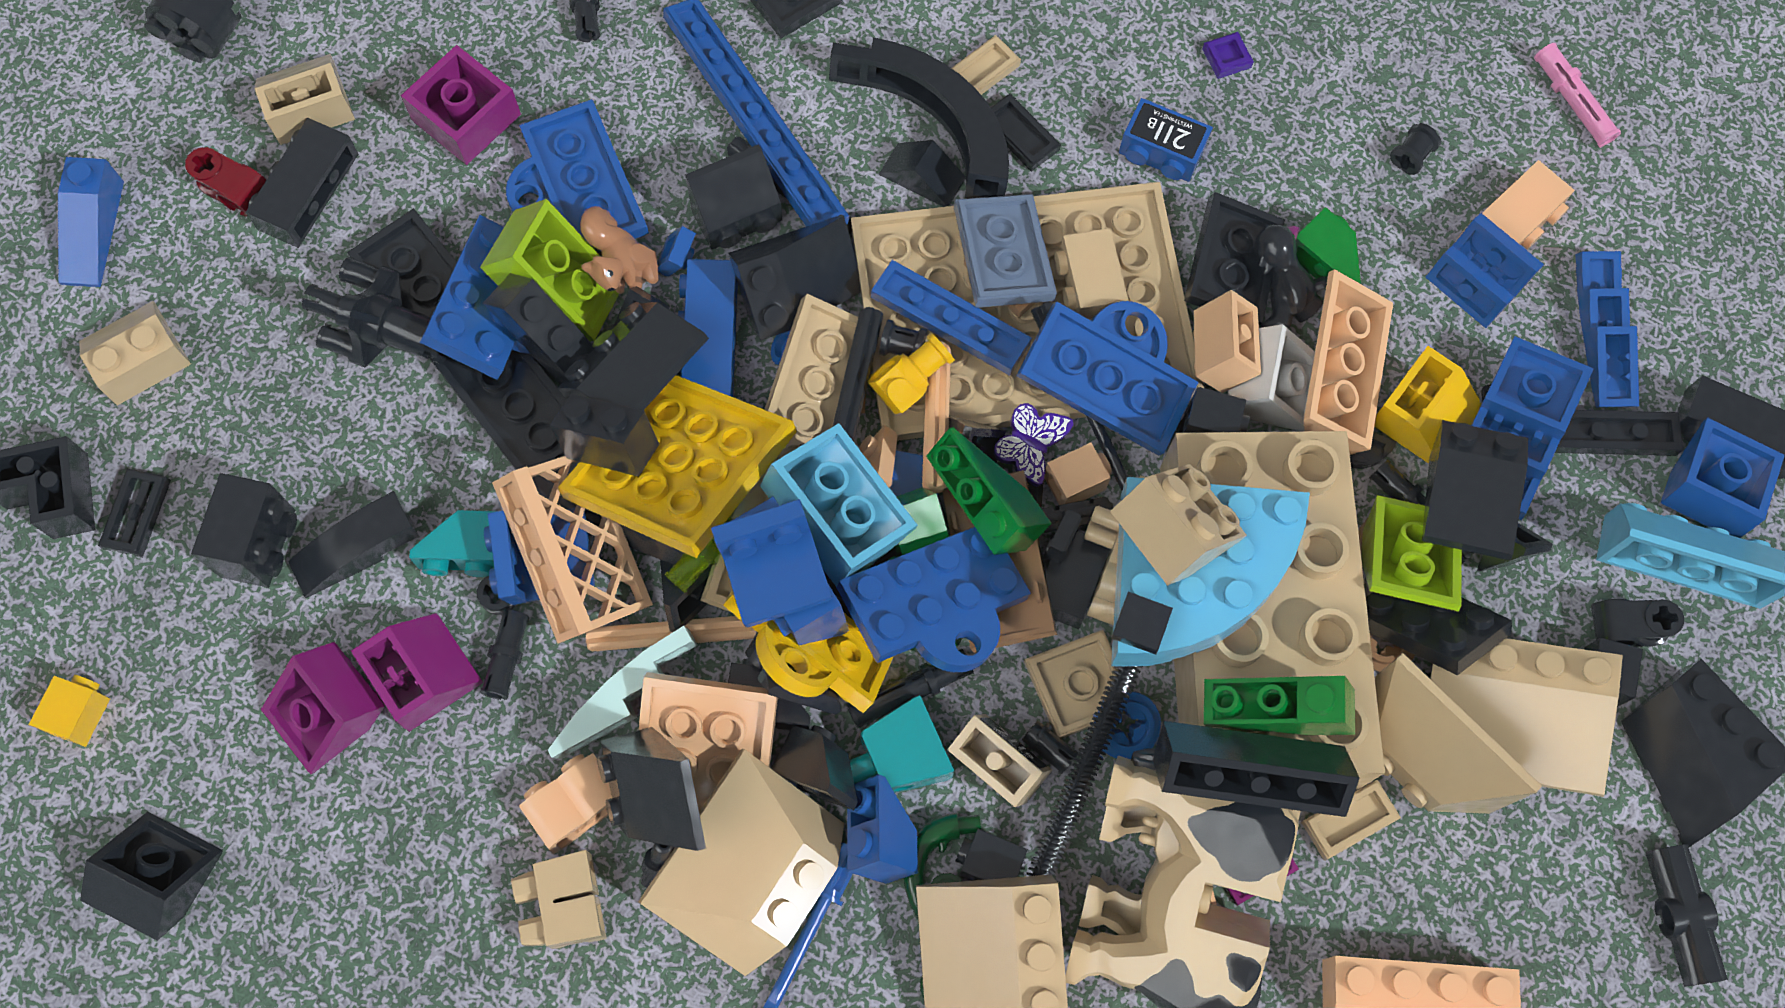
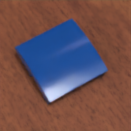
M1480 213L1472 220L1453 246L1442 255L1425 278L1483 327L1487 328L1544 264L1484 214Z

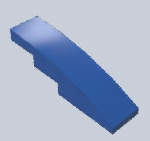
M1621 251L1579 252L1575 254L1577 296L1587 363L1589 367L1594 368L1590 376L1595 406L1638 407L1637 326H1630L1629 288H1622Z

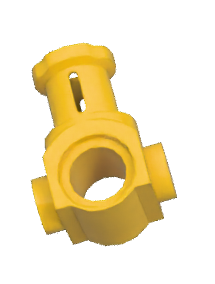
M932 332L926 336L927 341L909 357L905 354L897 355L889 359L870 375L868 384L894 414L904 413L917 402L927 390L929 385L927 378L945 363L951 364L955 361L950 352Z

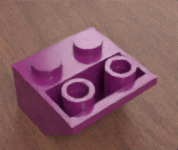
M437 613L390 625L351 650L395 721L408 732L483 683Z

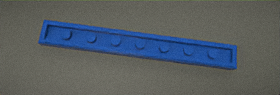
M686 0L665 7L663 18L751 147L760 145L772 178L805 226L841 214L844 216L847 225L849 221L848 213L700 0Z

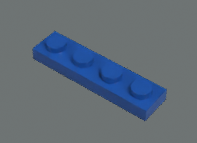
M891 260L871 290L872 299L1009 376L1030 346L1032 337L982 309L976 308L973 304L894 260Z

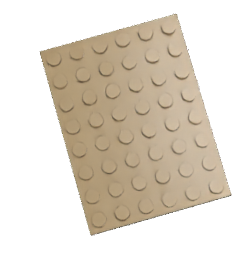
M1160 182L1033 196L1057 292L1055 300L1050 302L1052 304L1059 302L1064 305L1063 288H1066L1064 275L1059 276L1055 267V252L1060 251L1063 235L1111 228L1128 300L1142 304L1153 311L1165 328L1168 347L1164 362L1198 381L1197 386L1204 388L1203 381L1195 376V343L1186 301H1184L1182 282ZM954 206L851 218L863 309L873 307L883 313V321L872 364L873 373L889 359L897 356L890 353L886 356L879 355L880 342L888 319L893 320L896 326L919 331L921 328L926 329L871 298L872 288L891 260L898 262L975 306L967 267L964 266L965 257ZM1045 302L1036 303L1020 318L1006 305L979 307L990 315L1032 337L1030 346L1010 376L934 334L942 344L949 345L951 355L955 359L950 366L949 415L998 428L1011 427L1013 411L1020 404L1029 403L1037 410L1039 417L1046 413H1055L1071 419L1086 417L1085 414L1016 376L1039 332L1031 310ZM1127 316L1125 321L1127 331L1133 336H1141L1143 332L1141 320L1136 316ZM876 393L881 428L886 425L898 434L897 441L924 437L925 393L904 413L894 414Z

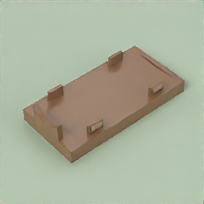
M1024 470L1009 474L1029 491ZM948 488L944 489L943 497L950 536L975 527ZM1037 538L1026 551L1008 553L1031 594L1026 601L997 613L1000 621V637L996 648L1058 635L1039 538ZM969 640L970 649L976 653L975 645Z

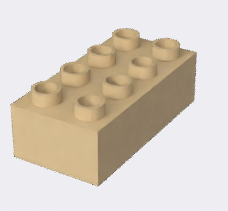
M1347 431L1176 433L1160 466V472L1191 464L1193 468L1198 469L1207 477L1210 484L1310 493L1306 527L1295 558L1268 600L1241 628L1216 645L1198 653L1194 652L1174 659L1178 722L1205 726L1203 724L1204 679L1346 676L1355 689V735H1300L1230 728L1221 729L1345 746L1360 777L1355 790L1357 791L1383 775L1385 767Z

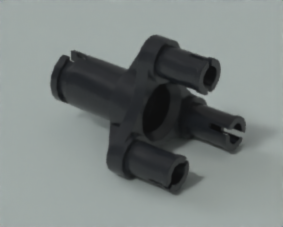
M347 257L339 270L340 281L366 289L364 292L357 295L345 294L342 296L320 288L315 284H310L304 292L306 295L320 299V302L302 298V308L304 310L332 318L338 326L347 330L344 331L325 323V326H322L317 334V347L346 356L350 363L365 368L388 345L425 359L431 357L433 358L432 361L438 364H442L448 358L447 355L420 343L431 317L402 307L400 274L394 269L386 266L376 268L357 261L352 257Z

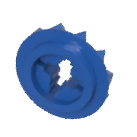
M1137 691L1131 694L1126 693L1130 696L1129 699L1124 698L1128 703H1121L1126 708H1119L1122 711L1124 710L1129 718L1138 719V721L1129 726L1128 738L1120 729H1111L1115 734H1109L1112 740L1106 739L1110 742V745L1104 744L1108 747V750L1102 749L1114 758L1121 756L1131 759L1134 751L1152 748L1159 737L1161 729L1159 711L1148 697ZM1122 716L1121 719L1115 718L1119 723L1122 722Z

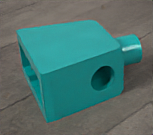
M920 695L860 733V741L865 754L850 760L854 784L879 774L887 779L894 793L952 779L954 774L951 762Z

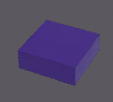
M1239 32L1205 42L1202 48L1217 79L1250 69L1254 63Z

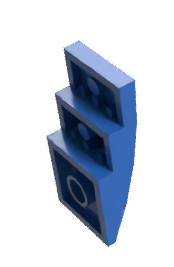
M1514 336L1471 426L1498 432H1509L1528 438V466L1519 520L1522 521L1549 467L1558 444L1566 432L1594 368Z

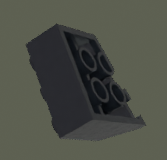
M1702 659L1676 672L1621 720L1644 769L1649 771L1661 795L1659 799L1665 811H1669L1680 833L1678 837L1682 845L1688 844V847H1691L1740 814L1785 773V746Z

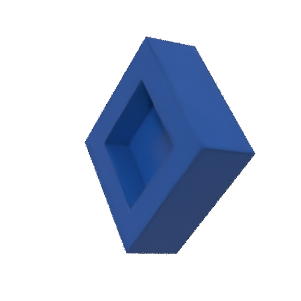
M681 226L667 237L657 261L658 273L669 277L679 269H686L687 259H692L695 251L691 247L695 232Z

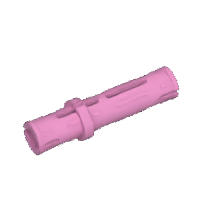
M1556 43L1545 46L1534 56L1536 62L1541 65L1553 82L1551 84L1552 89L1555 93L1560 91L1577 117L1596 140L1599 148L1614 141L1621 134V131L1617 129L1599 102L1580 79L1582 76L1580 70L1577 67L1572 68L1558 49Z

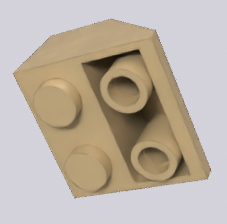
M331 54L256 79L254 89L262 112L280 145L290 142L294 132L301 129L307 118L331 128L355 120Z
M1191 464L1147 476L1110 511L1167 586L1191 576L1247 536L1239 526L1240 522L1235 512L1219 501L1211 491V485L1207 477L1198 469L1193 468Z

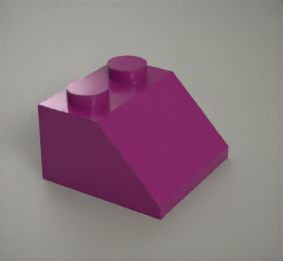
M334 641L292 656L263 704L261 711L311 775L369 731L385 705Z

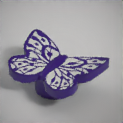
M1024 403L1020 404L1013 411L1011 417L1012 435L1000 438L994 446L993 454L996 460L1001 463L1014 464L1016 472L1024 470L1027 482L1035 487H1039L1045 477V458L1043 454L1047 452V447L1057 444L1070 432L1073 427V420L1055 413H1046L1039 417L1033 405Z

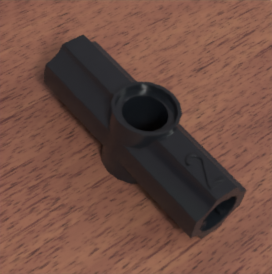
M1688 844L1645 852L1658 895L1654 905L1655 915L1661 916L1663 924H1658L1660 931L1666 938L1671 940L1684 987L1728 980L1714 935V931L1718 926L1717 909L1711 897L1706 892L1701 891Z

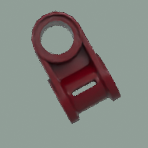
M200 147L193 150L185 160V168L188 174L196 180L200 191L221 202L232 211H235V209L240 210V215L244 217L247 216L245 212L248 209L250 199L261 190L266 182V179L256 170L245 164L238 163L209 147Z

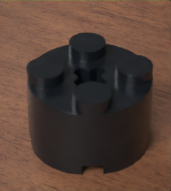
M152 0L145 10L147 21L144 27L151 35L159 39H166L180 48L179 52L186 59L201 63L204 57L213 59L220 54L241 20V13L239 11L235 14L231 9L234 4L233 0Z

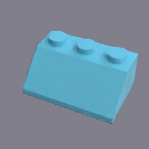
M839 423L773 462L760 484L768 498L770 499L774 496L779 506L800 499L822 568L836 587L839 580L871 567L918 526Z

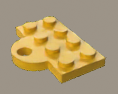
M732 589L723 606L742 621ZM845 613L849 628L847 633L804 645H798L792 633L784 637L774 620L751 627L758 632L755 645L759 661L767 674L778 685L795 695L803 697L819 696L830 687L843 700L851 703L862 713L874 703L893 659L891 657L876 663L854 620ZM787 663H789L790 665H792V666L794 667V669L796 670V672H794V671L787 665Z

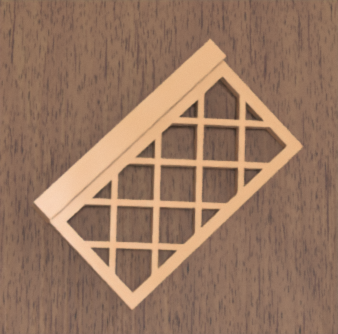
M566 456L529 468L526 466L514 470L492 482L558 644L653 605L621 525L602 516L598 527L582 518L585 511L584 507L577 505L574 513L557 504L560 496L558 486L566 478L570 465L579 462L567 459ZM559 469L558 473L552 470ZM540 475L554 483L549 499L538 493L532 477ZM553 514L570 523L565 539L554 533L550 523ZM578 528L595 536L590 553L573 544ZM603 542L615 548L618 556L615 566L598 558ZM569 554L586 562L581 579L573 576L567 565ZM595 567L611 576L606 593L590 585ZM620 581L630 586L636 603L628 605L615 598ZM586 594L603 602L598 618L590 621L583 604ZM611 607L617 610L610 613Z

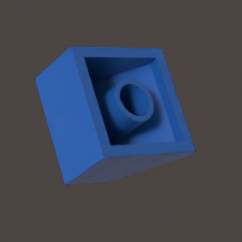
M1707 417L1671 470L1660 503L1708 527L1722 528L1728 531L1729 535L1741 538L1766 519L1785 455Z

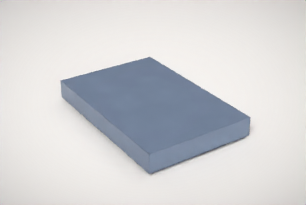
M1033 194L956 199L954 211L975 307L1054 301L1057 292Z

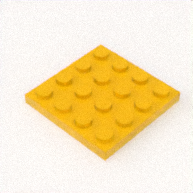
M675 375L644 409L659 442V446L639 477L579 462L558 486V490L564 499L697 558L714 537L711 528L724 524L797 431L794 422L790 419Z

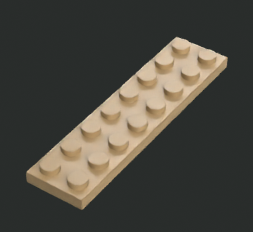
M809 294L801 298L764 409L792 420L797 431L773 462L797 449L800 444L807 443L832 428L858 321L857 316ZM768 469L734 510L727 522L732 521L769 499L760 487ZM717 550L701 601L731 612L723 604L731 593L732 586L724 559L720 551Z

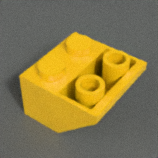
M1427 346L1376 414L1374 427L1429 464V457L1442 420L1472 425L1481 402L1464 370L1430 346Z

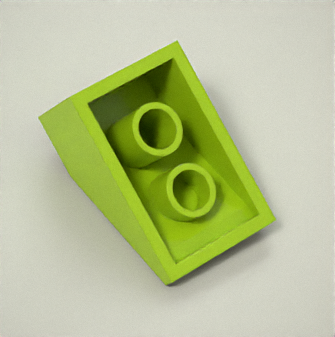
M547 199L514 210L480 267L498 286L510 273L532 278L590 342L596 339L619 296L616 290L607 291L602 288L581 268L582 264L593 260V257L600 255Z
M1377 495L1364 526L1362 536L1361 561L1369 591L1459 612L1462 590V550L1422 541L1424 505Z

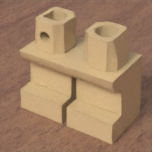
M587 850L533 864L534 871L511 879L515 903L519 905L536 900L539 901L541 916L518 921L522 945H546L551 949H557L567 945L607 939L600 899L595 896L599 895L593 857Z

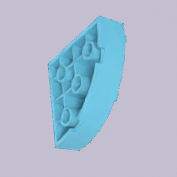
M1127 477L1121 493V501L1145 478ZM1210 484L1211 491L1219 501L1235 512L1240 522L1239 526L1247 536L1191 576L1168 586L1119 524L1113 631L1128 591L1170 606L1173 610L1156 655L1113 639L1111 666H1151L1170 662L1172 659L1181 658L1210 648L1241 628L1268 600L1294 560L1306 527L1310 493Z

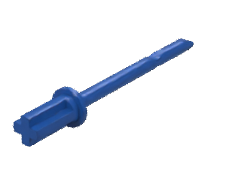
M841 843L838 868L814 905L763 1008L779 1007L831 902L839 906L843 905L844 902L840 901L853 875V873L847 872V844Z

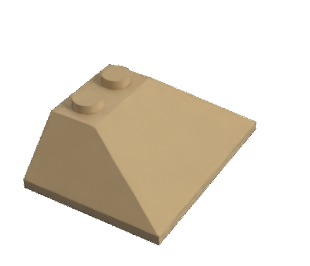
M1403 653L1374 676L1385 767L1383 775L1389 776L1391 774L1403 786L1401 791L1404 797L1418 808L1424 807L1427 811L1490 814L1537 793L1542 787Z
M741 749L699 811L706 849L694 851L675 847L638 903L746 976L787 947L838 868L844 823L748 751Z

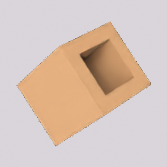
M1088 443L1047 462L1044 478L1058 504L1062 505L1083 501L1105 491L1111 479L1112 470L1106 456L1102 452L1097 453L1093 444Z

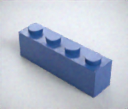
M687 259V274H680L679 294L680 298H685V311H678V316L703 331L709 339L679 372H682V378L734 398L738 282L731 260Z

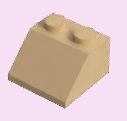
M154 301L79 341L80 357L94 382L116 405L123 403L191 365Z

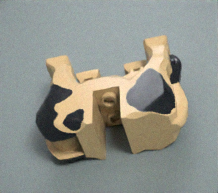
M1144 748L1134 751L1131 759L1118 756L1114 764L1105 802L1107 807L1099 840L1112 842L1126 834L1141 832L1139 841L1143 844L1154 846L1156 859L1145 878L1142 895L1131 893L1119 885H1108L1102 878L1092 875L1088 884L1079 926L1091 928L1104 924L1118 935L1101 932L1093 936L1088 932L1077 930L1066 970V983L1075 985L1088 976L1100 975L1123 987L1140 991L1158 1008H1257L1261 996L1262 973L1270 949V920L1210 904L1213 884L1281 902L1294 851L1301 811L1161 792L1153 763L1156 748Z

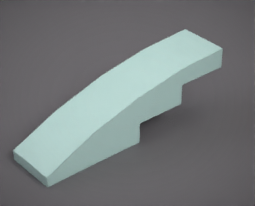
M682 626L644 650L608 679L575 713L549 747L548 752L551 758L562 759L637 718L630 702L642 696L644 676L647 672L664 674L660 667L661 665L696 647L697 643L690 630Z

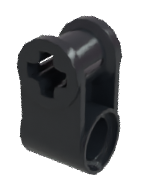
M1608 599L1591 605L1596 640L1601 637L1633 647H1653L1661 645L1668 637L1676 635L1684 626L1682 610L1670 600Z

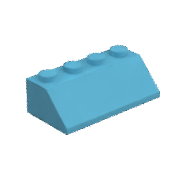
M1620 503L1604 516L1597 561L1759 609L1785 596V551L1772 548L1766 541L1741 539L1729 535V532L1722 528H1704L1688 523V520L1681 516H1663L1649 512L1646 507L1636 503Z

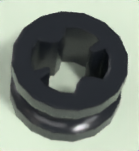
M489 576L479 583L477 599L486 611L491 614L501 615L503 610L509 611L515 607V605H511L503 600L498 604H494L493 600L487 596L488 591L491 589Z

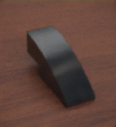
M392 491L333 525L302 548L288 563L304 597L308 598L383 561V554L419 537L402 500L395 491Z

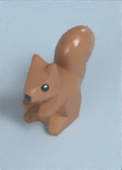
M599 206L587 208L581 217V232L591 246L601 250L602 257H593L592 261L582 264L581 268L602 288L607 291L616 290L619 294L624 293L625 282L630 288L636 286L642 288L645 282L657 283L659 279L656 252L638 243L631 234L619 228L617 221L610 215L609 211Z

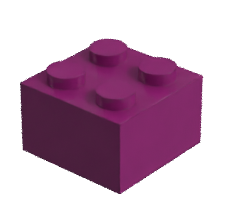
M458 45L454 46L400 95L411 120L465 165H468L521 115L513 89Z

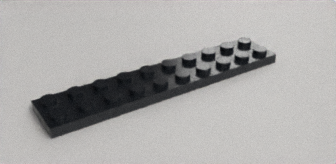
M414 208L347 252L349 257L376 268L386 266L398 271L400 274L402 307L432 317L457 263ZM511 350L498 379L492 378L449 356L442 364L432 361L433 358H429L515 470L526 466L529 468L565 456L550 424L567 399L557 389L530 353ZM579 462L570 465L567 476ZM555 469L552 471L558 473L559 469ZM540 475L532 477L538 493L549 499L554 483ZM560 494L557 502L559 506L565 509L577 506V504L564 499ZM585 508L586 520L599 527L602 516ZM588 533L591 550L595 536Z

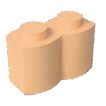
M594 753L587 757L580 754L570 759L561 768L563 774L549 784L547 781H541L532 786L524 794L526 800L519 805L552 854L565 848L584 834L590 827L608 816L606 800L612 798L609 782L603 783L597 758Z

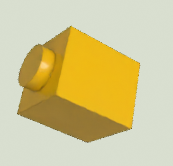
M74 674L70 682L53 676L28 725L86 747L110 698L98 693L97 690L100 684Z

